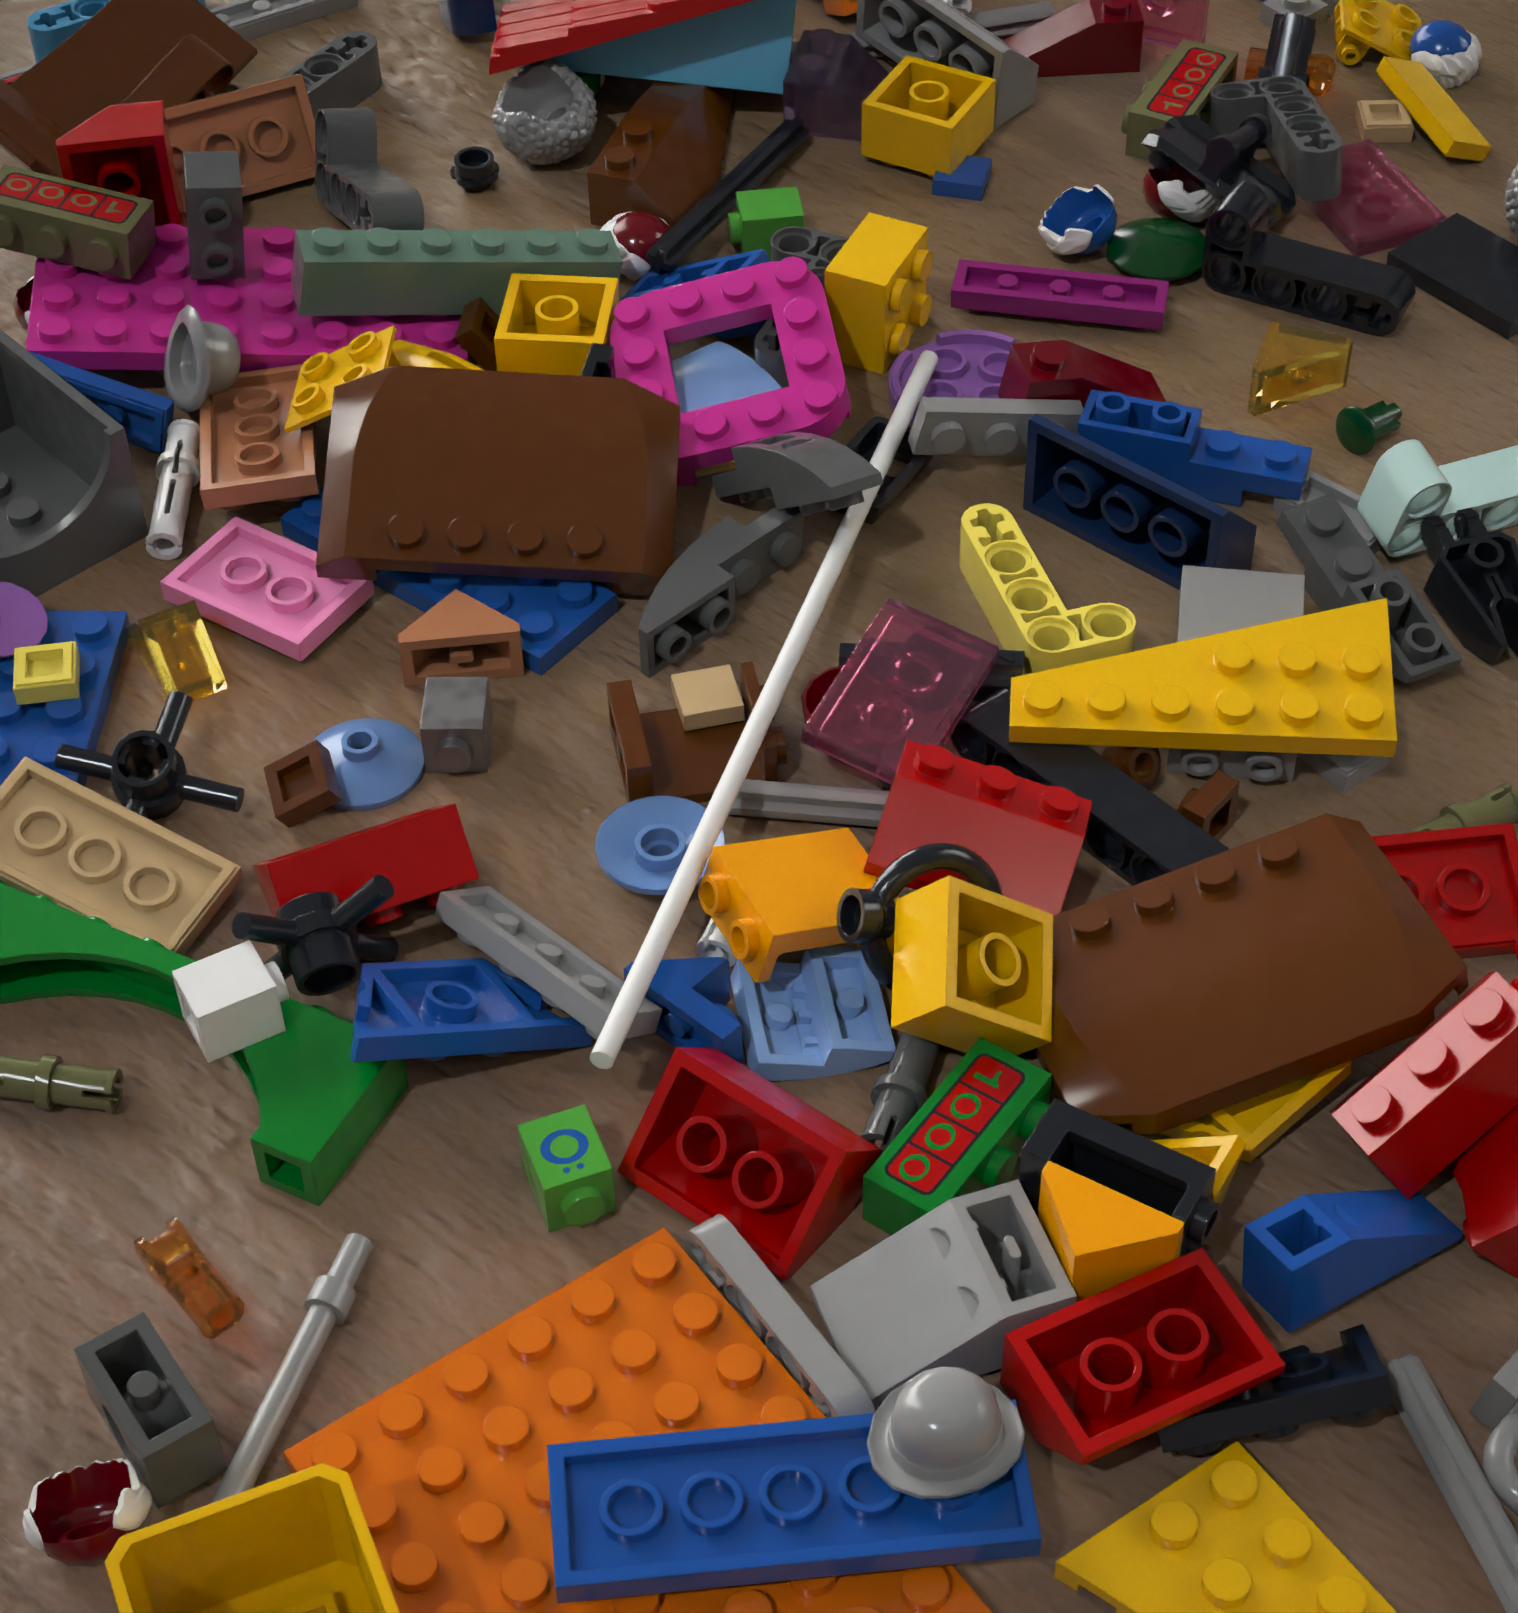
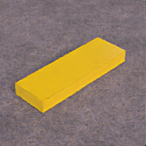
M1384 56L1376 69L1377 75L1445 157L1477 162L1484 161L1492 146L1421 62Z

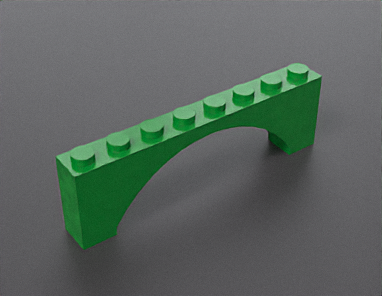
M0 880V1005L47 997H102L145 1005L166 1012L186 1022L182 1015L171 971L196 962V960L168 950L154 939L138 938L113 928L99 917H85L58 906L46 896L30 895L5 885ZM289 998L280 1003L286 1031L231 1053L228 1056L236 1063L250 1084L258 1102L260 1126L250 1137L260 1181L320 1206L409 1085L404 1059L354 1063L350 1057L353 1023L336 1017L331 1011L322 1006H308Z

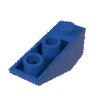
M1399 1189L1302 1195L1244 1226L1242 1288L1290 1333L1462 1239L1463 1231L1419 1192L1414 1194L1409 1200Z

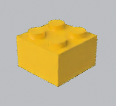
M906 55L862 102L861 155L880 160L886 165L901 166L922 172L931 178L934 177L936 171L951 175L967 156H972L994 130L996 79Z
M868 212L824 270V291L842 364L884 375L894 359L903 350L908 348L910 337L918 326L923 327L926 324L932 307V297L926 294V286L933 265V252L928 250V227Z
M511 273L494 336L497 371L580 376L592 343L610 346V331L616 318L614 311L616 305L620 302L618 278Z
M950 875L896 899L891 1028L967 1053L980 1037L1016 1056L1052 1042L1053 914Z

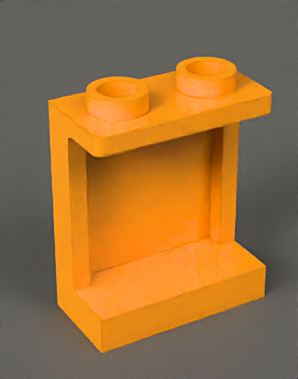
M847 827L713 846L704 876L699 882L698 896L702 909L711 916L729 943L734 957L741 961L753 981L759 983L770 980L776 960L783 953L848 943L841 938L837 928L839 900L842 894L849 888L871 889L878 877L863 872L868 854ZM893 933L889 938H886L892 956H894ZM855 943L858 949H860V944Z

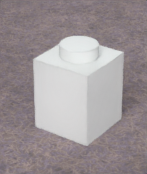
M250 940L171 971L182 1015L208 1063L286 1031L280 1005L281 1002L289 999L285 980L274 961L263 964Z

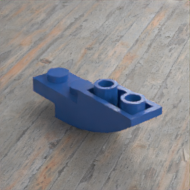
M1091 389L1078 422L1077 432L1084 438L1210 501L1241 507L1245 491L1300 500L1310 467L1311 447L1294 445L1282 440L1273 441L1235 434L1228 430L1201 428L1202 409L1182 406L1175 402H1159L1126 396L1119 392H1104Z

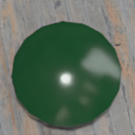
M1142 218L1127 222L1115 230L1113 236L1107 242L1106 259L1109 263L1116 265L1134 277L1169 281L1170 285V281L1185 278L1194 273H1202L1205 236L1199 229L1182 221L1168 218Z

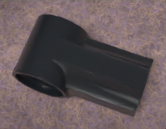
M1275 14L1264 67L1260 66L1256 79L1292 76L1301 79L1309 87L1310 74L1307 73L1313 50L1317 21L1300 14Z

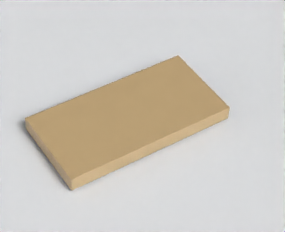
M26 756L0 785V880L5 885L33 896H46L58 906L85 917H99L113 928L141 939H154L168 950L183 956L243 879L241 866Z

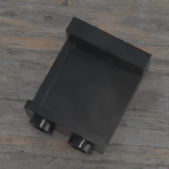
M1054 1098L1021 1148L1019 1182L1037 1217L1041 1172L1049 1160L1184 1222L1180 1257L1203 1247L1211 1259L1213 1247L1205 1244L1215 1226L1221 1206L1220 1203L1212 1200L1216 1169Z

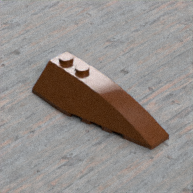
M656 81L648 88L624 116L587 172L591 224L603 226L619 213L631 211L657 215L672 228L721 181V165L725 157L726 134L729 132L730 110L733 107L735 89Z

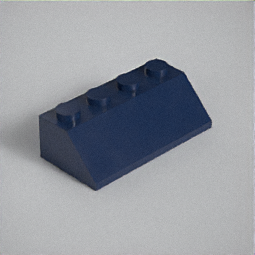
M1036 413L1028 419L1023 509L1180 590L1183 565L1251 571L1256 525L1230 510Z

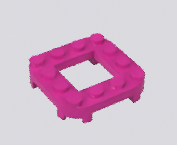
M787 257L781 261L761 263L654 290L639 297H628L620 301L615 307L614 313L616 318L610 331V346L614 347L616 378H625L680 406L671 363L670 344L774 318L789 387L681 413L680 408L677 486L697 484L696 469L733 461L734 458L731 450L733 447L790 432L812 433L828 438L840 427L845 418H851V399L825 291L819 278L807 268L806 262L799 257Z

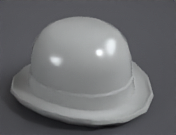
M187 305L178 313L168 338L164 358L166 392L169 398L174 400V405L187 413L199 409L207 399V396L227 391L237 380L241 364L240 348L235 335L224 325L202 321L198 311L191 305Z
M942 1366L924 1370L888 1394L873 1415L866 1444L873 1470L892 1489L919 1499H950L978 1491L1003 1477L1020 1458L1026 1433L1017 1407L999 1388L985 1382L978 1374L964 1368Z

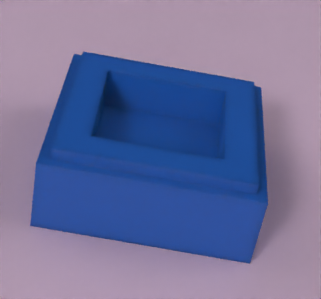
M967 156L951 175L936 171L932 180V195L982 201L991 175L992 159Z

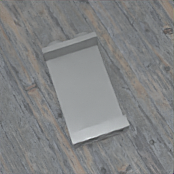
M1183 565L1177 610V642L1303 616L1305 575ZM1169 748L1167 772L1188 773L1194 776H1213L1217 771H1220L1234 778L1253 779L1260 782L1280 781L1292 783L1298 753Z

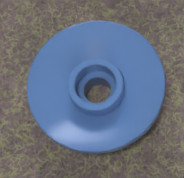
M377 718L349 720L328 728L313 740L319 741L330 751L342 801L330 806L336 809L368 811L393 804L405 797L417 786L425 770L422 743L411 730L393 721Z
M674 796L644 797L622 805L604 820L598 830L595 848L600 868L609 879L627 890L647 895H666L706 808L691 800ZM723 829L714 846L725 845ZM708 858V860H707V863H706V865H705V867H704V869H703V871H702V873H701V876H700V878H699V880H698L696 886L699 885L700 879L704 876V873H705V870H706V867H707L709 858Z

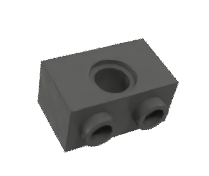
M238 151L183 152L191 280L245 278L242 185Z
M144 1312L74 1348L93 1404L127 1459L140 1471L157 1508L166 1505L227 1470L212 1417Z

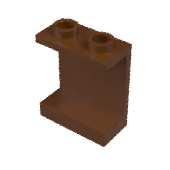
M752 661L740 663L741 698L744 703L745 721L684 731L677 708L639 714L631 679L606 683L610 730L627 803L650 796H674L696 803L711 800L764 685L759 686ZM770 724L745 779L778 782L777 765L787 763L786 742L781 726L772 728Z

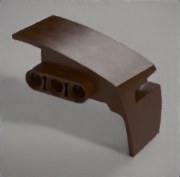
M110 0L68 39L9 85L0 79V147L30 171L63 178L56 150V140L111 105L163 100V106L166 109L223 94L232 79L258 54L257 49L197 0Z

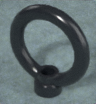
M932 843L919 846L904 853L887 866L878 876L871 889L849 888L842 894L837 908V928L839 934L845 942L860 944L861 953L868 969L889 990L892 991L893 956L889 951L886 938H889L895 929L894 901L907 884L927 872L950 870L960 874L971 884L1002 895L1001 887L994 871L974 851L950 843Z

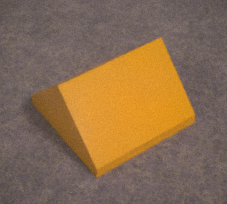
M1049 1160L1042 1169L1038 1219L1077 1295L1076 1302L1180 1257L1184 1222Z

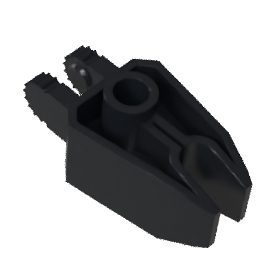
M1473 508L1457 510V513H1454V531L1459 541L1454 540L1449 529L1446 528V523L1443 522V518H1440L1439 515L1424 518L1420 526L1421 540H1423L1424 546H1426V551L1434 567L1423 591L1463 647L1490 665H1495L1500 660L1507 645L1518 657V546L1515 538L1500 531L1488 533L1484 523L1479 519V514Z

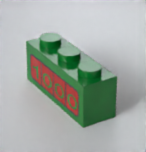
M980 1037L863 1176V1220L893 1235L949 1199L1007 1183L1016 1167L1021 1148L1050 1106L1052 1074Z

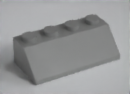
M858 0L856 35L898 64L906 55L996 79L994 130L1034 103L1039 65L945 1Z

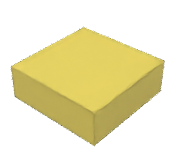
M76 641L14 648L13 692L17 705L79 698L80 655Z

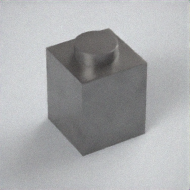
M426 677L420 722V736L426 773H488L493 726L488 677Z

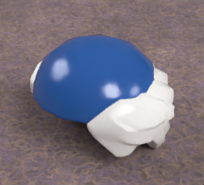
M1433 20L1423 25L1414 32L1409 45L1412 61L1421 62L1443 89L1454 88V86L1460 87L1462 83L1468 82L1477 72L1479 60L1482 58L1481 45L1478 38L1473 33L1465 30L1461 25L1450 20Z
M1095 184L1092 189L1073 186L1062 192V197H1057L1054 200L1055 204L1044 211V217L1040 220L1038 227L1040 235L1047 242L1046 245L1055 253L1061 255H1083L1096 252L1111 239L1115 232L1118 215L1113 205L1114 199L1099 184Z

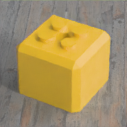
M324 1463L120 1536L104 1561L119 1613H400L349 1473Z

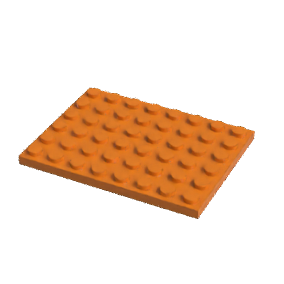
M665 1227L283 1451L287 1468L291 1474L321 1463L349 1473L400 1613H993L952 1564L557 1604L547 1445L827 1418Z

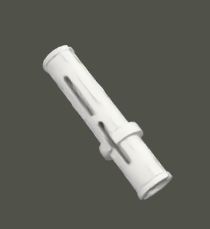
M178 419L168 426L165 452L157 459L155 473L159 483L153 505L149 534L146 537L145 544L147 552L161 560H173L182 553L183 536L189 512L192 487L200 480V461L198 460L200 426L192 420Z

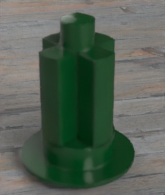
M1383 400L1364 409L1356 406L1345 407L1336 418L1335 426L1338 439L1349 452L1356 455L1366 454L1373 448L1376 439L1400 428L1401 424L1397 419L1401 418L1402 411L1395 403L1386 405Z

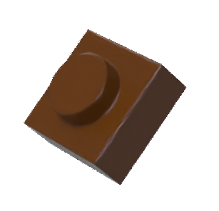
M479 297L464 306L455 339L459 342L461 349L468 352V358L475 360L482 369L497 371L494 336L499 317Z
M317 740L264 767L275 818L288 828L342 801L330 751Z
M1217 771L1199 790L1196 788L1189 790L1182 799L1177 811L1219 841L1233 827L1240 781Z

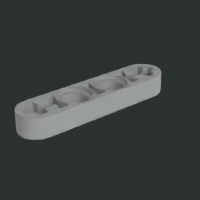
M717 1214L685 1232L684 1239L690 1258L827 1418L876 1412L867 1391L725 1216Z

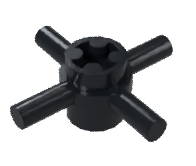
M180 691L169 692L155 731L139 730L127 734L117 742L111 755L67 744H61L56 753L55 766L57 768L111 781L116 799L122 806L147 819L157 820L171 815L180 807L184 800L237 813L242 806L244 798L243 788L188 775L183 757L175 747L192 706L193 699ZM154 769L158 770V774H159V775H157L155 778H154V775H155Z
M377 874L342 902L338 895L331 892L304 894L285 903L277 911L276 917L248 912L238 913L232 922V932L237 939L276 945L278 952L263 964L274 961L279 967L284 980L293 974L296 987L301 994L307 996L332 994L347 988L359 979L362 967L360 959L383 963L393 962L396 959L399 947L393 937L358 932L356 924L394 896V887L388 878Z

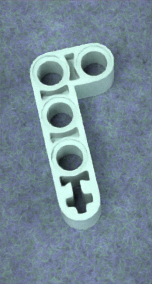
M1416 439L1405 440L1388 449L1379 458L1361 495L1357 509L1387 555L1391 557H1400L1426 550L1420 533L1421 521H1424V518L1439 515L1440 518H1443L1446 528L1449 529L1455 541H1459L1453 525L1454 513H1457V510L1465 508L1476 510V513L1479 514V519L1482 520L1488 532L1517 525L1518 445L1437 466L1420 441Z

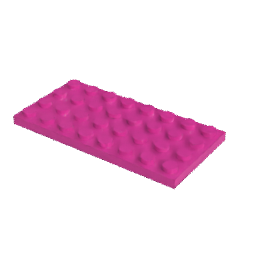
M179 224L155 226L156 246L131 280L36 257L25 349L80 369L164 370L165 351L173 323L178 313L187 305H191L198 311L202 321L224 325L235 335L241 353L239 372L303 364L307 359L319 352H327L329 354L349 345L354 338L364 332L372 331L377 333L393 325L397 329L395 340L401 339L455 354L468 361V352L461 349L459 342L455 339L461 315L299 316L291 286L295 231L312 229H289L283 226L243 228L245 278L191 280L187 227Z

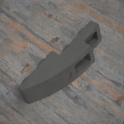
M802 432L777 434L733 447L731 450L736 469L711 476L717 498L738 494L741 504L765 497L767 499L773 498L776 510L799 506L801 516L830 509V511L862 503L864 502L863 490L884 484L881 472L856 452L832 439Z
M1333 494L1282 510L1277 526L1305 566V589L1321 611L1387 598L1393 677L1409 684L1459 666L1462 660L1461 656L1401 569L1397 567L1388 571L1384 570Z
M774 507L746 526L727 516L700 536L677 558L655 587L642 615L638 628L641 673L650 678L671 663L681 660L688 652L715 634L723 632L730 624L736 621V598L750 592L757 584L783 567L791 565L798 557L803 555V516H801L799 507L776 510V507Z

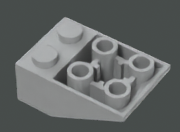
M1018 1179L949 1199L810 1286L811 1296L836 1353L863 1385L874 1408L879 1407L891 1391L924 1370L942 1366L961 1367L975 1374L982 1375L1001 1369L1006 1333L1076 1303L1077 1295Z

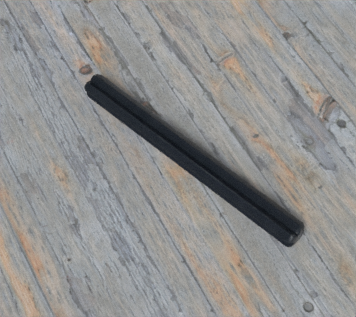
M797 116L793 120L785 119L647 251L646 259L652 264V271L657 274H662L664 271L671 272L727 218L728 213H732L736 209V191L756 190L808 139L809 130L804 127L805 120Z

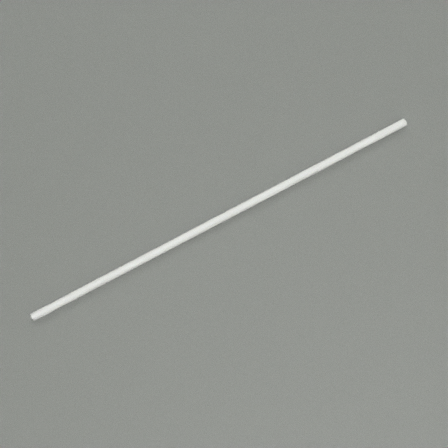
M925 350L920 354L869 462L881 472L883 480L938 363V356L933 351ZM881 485L863 490L864 502L849 506L590 1054L591 1063L600 1069H610L616 1060L707 863L712 848L719 837Z

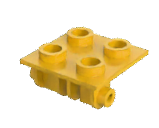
M1339 0L1334 9V18L1336 20V56L1340 62L1346 65H1354L1364 57L1370 47L1390 57L1412 61V53L1409 49L1410 41L1414 32L1422 27L1421 18L1413 9L1404 4L1394 5L1386 0Z
M393 325L377 333L372 331L364 332L354 338L349 345L329 354L327 352H319L307 359L300 368L284 427L286 434L330 416L335 386L394 365L400 366V359L392 349L397 331L396 327Z

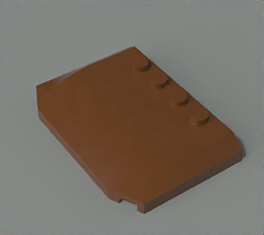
M394 365L335 386L316 559L317 576L319 578L377 581L378 570L611 582L613 583V592L616 594L652 595L661 578L673 564L681 407L625 378Z
M1326 813L1054 915L1052 1042L1037 1047L1033 1051L1043 1070L1052 1074L1051 1085L1059 1100L1113 1124H1131L1133 1133L1158 1134L1420 1034L1435 1020L1434 1008L1453 989L1460 995L1469 986L1467 966L1361 822Z

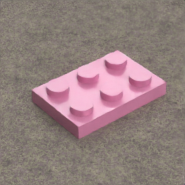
M236 516L160 581L164 600L300 662L375 594L373 580L319 578L316 571V551Z

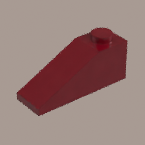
M1084 0L1002 41L1039 65L1037 78L1140 72L1144 19L1138 0Z
M1066 340L1012 344L998 390L999 398L1080 400L1083 408L1091 389L1104 392H1119L1126 396L1166 402L1151 372Z

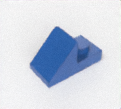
M723 957L661 960L645 995L646 998L663 1009L656 1034L675 1048H717L743 1064L742 1023L725 1006L731 997L728 959ZM634 961L624 968V982Z

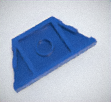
M484 958L363 963L357 985L350 1057L354 1063L413 1058L439 1061L447 1056L472 1054L499 1057L507 1054V1052L589 1047L592 1044L593 1037L586 1032L585 1026L573 1017L562 1018L547 1010V1004L541 998L542 994L527 983L504 973L499 966Z

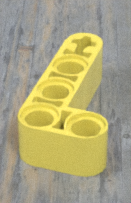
M984 503L969 507L963 512L960 531V569L1004 650L1024 651L1023 675L1133 652L1136 620L1134 614L1128 608L1120 604L1108 602L1067 610L1016 520L1006 508L996 504Z

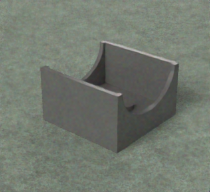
M0 329V581L13 583L28 590L37 597L148 536V530L125 428Z

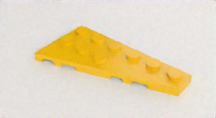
M1387 598L1011 677L1009 742L1394 757L1397 744Z
M1238 1441L1226 1447L1055 1562L1054 1577L1077 1592L1081 1587H1084L1116 1608L1115 1613H1397Z

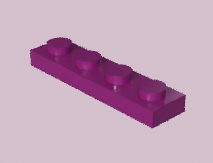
M959 259L951 289V308L969 309L977 313L998 312L1016 314L1026 318L1044 317L1072 320L1080 324L1100 323L1118 325L1135 330H1162L1168 299L1169 281Z

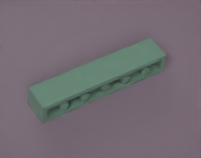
M321 227L315 230L295 231L291 286L299 316L462 315L464 306L479 297L488 304L496 315H500L511 273L618 278L619 285L623 261L612 232L594 228H584L580 231H554L544 228H532L529 230H495L492 228L443 230L432 227L424 230H390L376 227L370 230H337L330 227Z

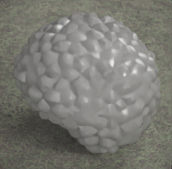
M544 60L526 67L525 70L520 71L517 76L512 77L510 81L505 83L504 89L500 91L498 100L495 103L496 107L492 112L493 128L506 150L515 157L529 161L534 165L557 164L561 160H567L584 149V146L591 141L593 132L596 130L597 109L595 108L594 92L572 70L568 69L566 65H561L558 61Z

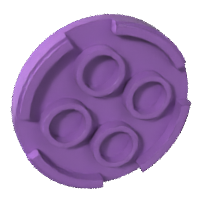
M953 330L937 333L936 341L924 344L912 351L908 349L903 350L894 360L889 371L888 399L892 411H894L920 354L925 350L933 351L938 356V363L922 397L999 398L998 390L1011 346L1016 344V339L984 330ZM917 406V408H916V410H915V412H914V415H913V417H912V419H911V421H910L908 427H911V428H912V425H913V422H914V418H915V415H916L918 406Z

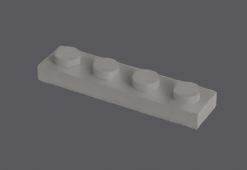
M490 886L440 892L434 913L435 917L455 930L457 937L462 942L478 947L497 961L499 968L504 973L523 980L542 994L541 998L546 1004L568 1013L585 1026L586 1032L591 1037L598 1039L624 981ZM644 997L625 1039L656 1033L663 1009Z

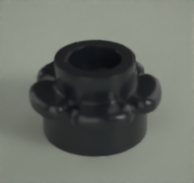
M468 147L455 154L454 165L450 170L452 179L457 180V184L465 190L480 192L489 188L497 180L500 169L498 163L494 161V155L490 150L483 147Z

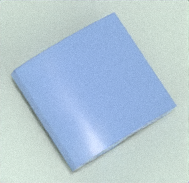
M716 341L671 361L681 413L782 388L753 359L740 350L720 341Z
M837 947L806 949L800 963L776 962L770 980L755 983L741 961L736 960L730 975V981L738 1019L742 1023V1038L749 1069L769 1081H787L845 1074L891 1061L896 1048L878 980L868 969L861 949Z

